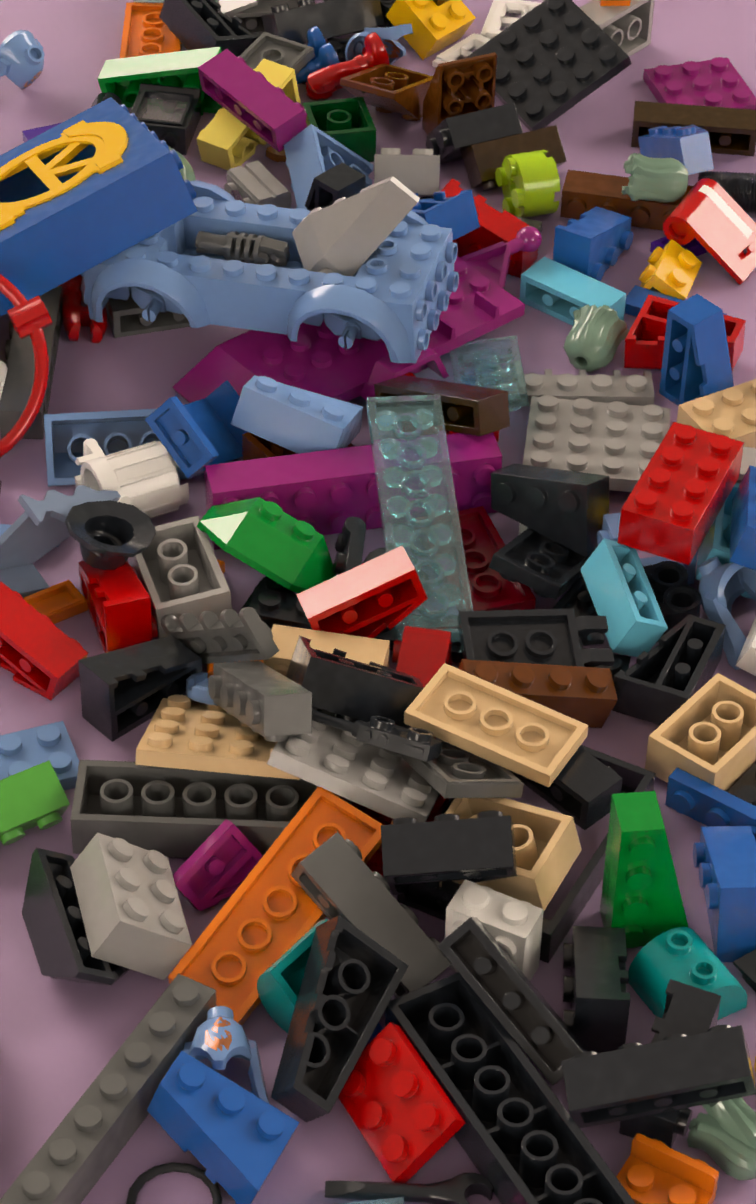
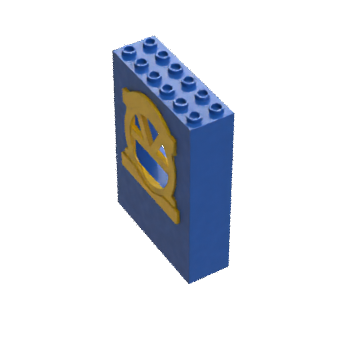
M110 97L0 155V274L16 286L27 300H30L197 212L198 210L193 202L197 195L188 179L184 180L179 171L184 167L177 152L174 149L170 151L164 140L160 141L154 131L150 132L143 121L139 122L134 113L130 114L125 104L119 105ZM0 292L1 317L7 314L8 310L14 308V305Z

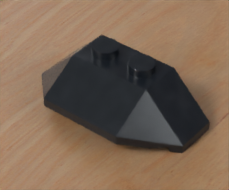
M36 848L32 853L22 916L41 974L54 979L79 983L112 985L125 975L129 969L91 956L70 869L71 865L75 862L74 857Z

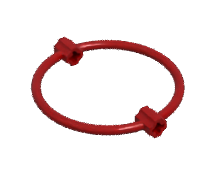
M0 274V292L14 305V308L8 310L7 314L21 340L30 336L35 366L33 386L26 407L12 429L0 440L1 458L24 437L36 419L43 403L49 375V356L43 329L52 325L53 321L39 295L27 300L16 286Z

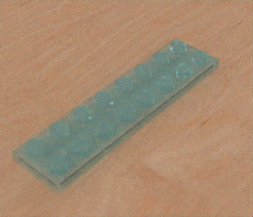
M440 395L367 397L366 409L386 553L403 545L428 598L396 625L397 638L402 640L404 626L450 631L451 641H460L457 623L459 611H473Z

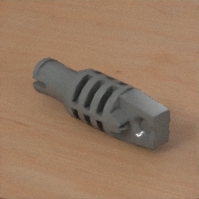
M199 231L195 240L197 253L224 256L226 260H239L244 263L286 266L290 259L287 242L272 239L265 235H248L244 232L239 234L236 231L229 232L227 235Z

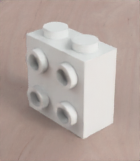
M465 879L446 907L445 938L470 917L478 918L530 981L539 967L544 909ZM451 963V965L449 966V968H452L453 970H455L456 972H458V971L456 970V968H455V967L452 965V963Z

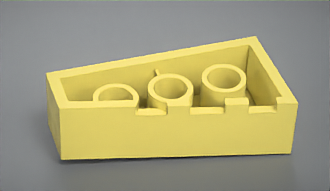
M263 59L253 69L256 72H261L274 87H280L293 102L301 104L294 69ZM224 107L216 112L215 117L205 129L200 131L196 138L201 161L225 170L242 165L255 154L258 144L264 146L267 144V142Z

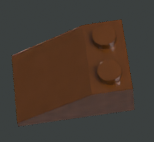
M383 63L341 78L340 85L355 97H363L365 103L375 106V110L378 112H396L402 114V118L406 120L419 121L423 117V100L433 76Z

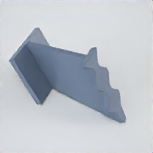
M78 485L74 494L70 496L54 489L47 490L44 499L40 501L24 494L20 495L18 502L25 512L0 536V582L2 581L11 590L20 593L22 597L49 588L33 563L70 537L65 524L70 509L73 506L87 502L107 500L118 502L121 495L118 491H96L85 485Z

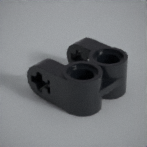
M662 561L657 564L643 566L668 627L663 635L689 614L700 617L701 595L695 588L688 585V572L682 564L674 561Z

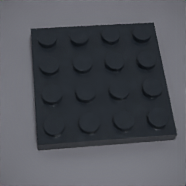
M572 0L543 1L466 57L470 58L494 52L497 54L495 95L504 105L515 104L519 120L530 131L546 127L632 64L630 57Z

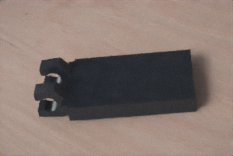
M574 608L459 611L457 623L463 659L610 668L615 662L612 648L583 649V645H599L604 643V633L608 632L606 616H581L575 618Z

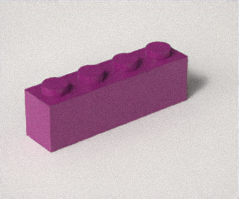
M225 49L197 67L202 90L276 151L280 152L283 150L284 144L307 127V113L300 103L293 102L280 87H274L261 72L254 71L242 57L235 56L228 49Z

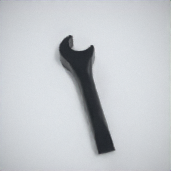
M474 1172L462 1173L451 1179L428 1184L326 1181L325 1197L337 1199L423 1202L429 1204H470L466 1199L471 1195H483L489 1201L492 1200L493 1196L491 1182L483 1175Z

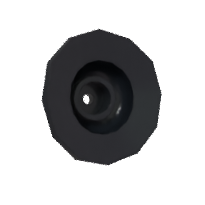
M111 500L87 502L73 506L65 520L70 536L80 543L84 562L91 567L101 570H112L123 566L129 557H134L147 550L156 535L155 527L147 514L134 505Z

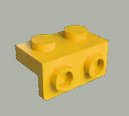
M671 239L664 248L656 247L649 256L647 262L650 264L639 276V280L642 282L640 287L649 290L654 287L662 294L685 300L702 265V261L696 258L691 251L684 249Z

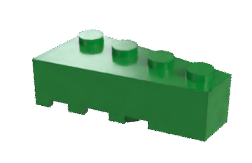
M211 47L110 59L105 61L97 80L102 93L111 92L116 94L122 100V104H125L128 108L133 107L141 83L201 89V115L203 116L204 112L216 114L222 106L202 90L197 67L221 53L222 50L221 47ZM147 98L149 107H158L161 111H164L162 99ZM177 101L176 109L185 110L188 102Z
M655 791L612 794L600 914L603 927L625 928L626 948L645 946L665 931L678 927H688L668 838Z

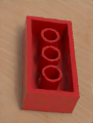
M673 422L621 508L618 544L690 565L739 478L744 442L731 439L725 435L697 429L690 425Z

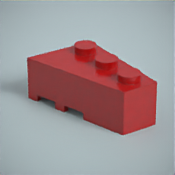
M404 626L402 640L396 639L393 647L392 663H397L396 670L419 678L425 687L444 663L453 666L451 632Z

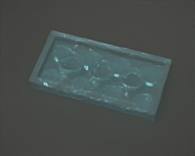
M517 335L471 341L450 351L454 383L508 391L509 412L529 406Z

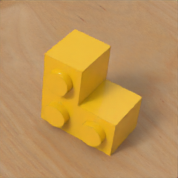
M396 0L386 14V17L394 26L412 24L413 34L403 35V37L422 60L461 39L476 19L461 0H449L440 6H437L433 0Z

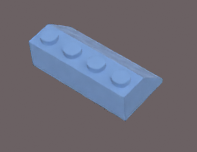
M156 409L44 414L48 487L76 485L74 476L81 475V465L77 466L75 461L77 458L83 457V443L86 439H95L105 455L152 441L159 442V438L145 421ZM177 467L180 480L192 479V477L187 478L180 467Z

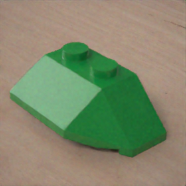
M256 497L211 506L197 525V528L207 533L209 538L222 550L295 593H301L337 576V574L332 573L333 562L324 536L315 531L314 527L309 523L298 521L283 512L282 508L274 502Z

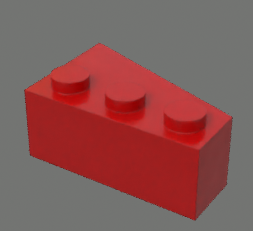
M452 178L441 191H445L446 197H454L460 194L463 189L459 187L461 183ZM480 194L476 197L473 196L480 227L453 240V243H457L458 246L457 256L462 257L502 241L507 243L516 238L521 228L530 225L506 210L501 213L485 203L487 199ZM538 249L530 253L521 250L512 254L507 274L521 278V274L529 269L538 258Z
M648 295L625 338L624 368L662 369L668 309L676 306L679 302ZM724 315L731 369L733 371L743 351L746 320Z
M403 545L296 594L312 630L368 638L376 637L386 627L391 630L428 599Z
M84 561L78 562L80 590L87 600L88 611L104 653L153 640L152 638L158 637L156 620L154 615H151V597L137 577L135 568L131 567L128 561L123 566L112 570H101L91 567Z
M1 581L0 667L14 674L13 681L52 700L79 677L78 660L87 658L88 652L83 649L77 640L70 638L56 627L49 617L39 613L28 604L20 593L11 590Z

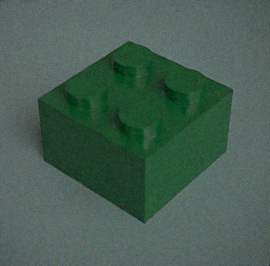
M363 97L302 103L307 113V127L310 124L314 125L368 162H374V155L376 154V128Z

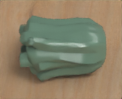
M631 153L628 160L624 162L625 173L631 174V176H629L628 185L622 186L621 191L622 195L628 194L632 201L649 200L668 203L678 200L686 193L688 170L679 160L671 157L653 158L646 157L640 153Z
M585 305L573 312L574 324L565 339L563 348L570 364L574 368L593 372L607 366L612 361L619 344L626 338L630 330L627 329L625 321L620 320L617 312L609 306L603 305L597 308L596 305L590 307Z
M742 1097L702 1105L708 1113L700 1112L696 1119L693 1118L688 1126L690 1131L687 1138L688 1146L705 1151L727 1175L735 1179H755L756 1112Z

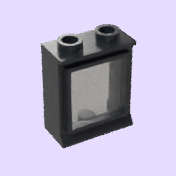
M141 83L130 114L134 113L139 122L143 121L150 132L154 131L160 141L164 140L175 151H178L181 155H186L201 118V89Z

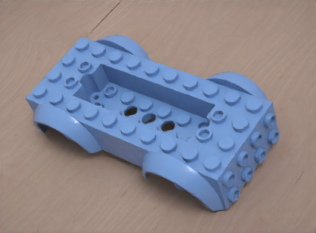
M198 180L190 181L197 195V198L193 199L198 210L197 212L80 274L84 276V302L88 305L90 319L96 322H103L102 309L109 298L128 300L131 294V298L137 305L144 309L142 317L148 322L149 319L151 322L155 321L159 312L168 311L184 314L192 328H200L210 324L286 334L290 341L297 342L298 330L302 322L308 325L320 326L324 320L325 325L333 334L340 336L338 343L342 348H345L346 345L347 349L351 348L355 338H365L374 341L382 339L389 352L391 362L415 364L422 350H427L432 330H437L440 314L442 311L447 310L449 297L452 292H456L459 283V273L454 271L458 246L457 243H453L452 228L428 224L424 218L412 210L353 276H345L339 273L314 272L303 268L292 234L297 225L311 211L304 208L276 207L272 204L244 203L243 201L235 200L230 193L219 186ZM199 231L227 235V233L236 231L239 234L244 232L248 235H265L272 239L287 242L290 259L286 266L244 263L239 260H226L224 256L197 253L195 240Z

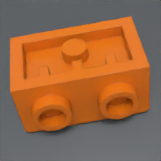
M636 1133L632 1139L630 1156L616 1178L636 1204H712L716 1197L719 1172L710 1167L706 1162L680 1153L668 1147L660 1140L651 1139Z

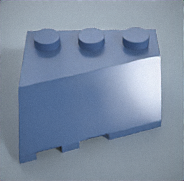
M312 124L283 145L286 165L292 182L291 188L297 204L296 209H308L305 207V203L313 179L340 163H344L366 176V187L372 185V180L368 175L373 172V164Z
M254 375L243 386L231 425L298 454L346 448L360 432L363 407L276 382L274 379L266 376Z

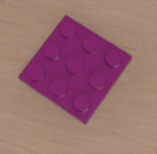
M716 57L706 61H687L678 65H659L655 68L644 69L643 80L658 103L756 110L755 95L728 58Z

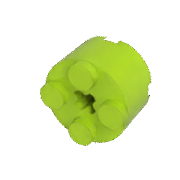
M547 150L507 155L503 160L502 167L496 168V182L499 187H502L504 197L502 201L503 211L506 210L514 216L523 218L552 214L557 211L560 201L554 202L555 192H560V179L553 157L545 156L548 152Z

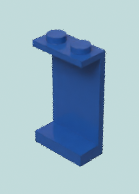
M228 380L223 382L206 398L185 405L181 403L177 396L170 397L145 419L187 478L205 473V465L229 463L243 459L242 434L247 433V431L231 425L240 396Z

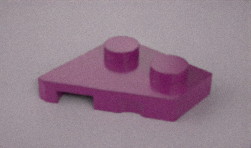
M225 819L173 874L176 889L197 910H205L217 905L223 898L231 897L263 855L232 822Z

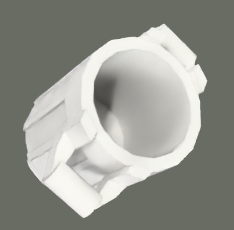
M90 438L84 441L83 457H79L75 461L77 466L81 465V475L74 476L76 487L78 485H85L96 491H118L121 495L118 502L134 505L150 518L179 510V506L188 503L189 484L180 485L177 470L179 466L161 441H152L109 455L103 453L95 439Z

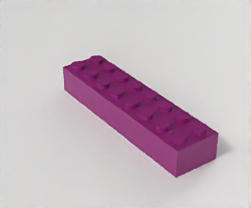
M493 432L483 436L456 433L205 465L206 512L211 506L260 497L265 501L276 503L282 508L283 512L298 521L309 523L314 527L315 531L322 535L342 533V527L346 519L352 516L361 518L366 524V530L414 524L416 519L483 506L487 514L497 513L496 510L491 508V472L502 468V454ZM212 541L214 550L221 549Z

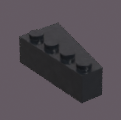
M340 915L316 927L271 1098L305 1122L330 1113L409 967Z

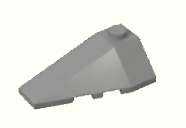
M391 176L363 188L360 193L349 198L342 197L335 200L328 207L323 209L318 207L312 210L292 232L303 268L314 272L339 273L345 276H353L412 210L420 198L395 177Z

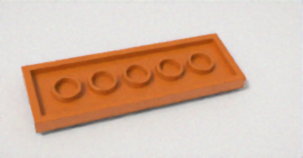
M318 786L169 974V984L179 973L215 989L217 1006H225L232 1009L234 1020L243 1025L261 1002L257 991V981L260 975L314 925L326 917L291 876L292 872L303 859L337 832L344 840L349 839L358 847L362 854V861L367 864L382 844L381 825L383 824L332 792Z

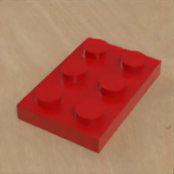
M389 1022L364 1048L338 1096L394 1183H406L466 1124L402 1028L392 1022Z

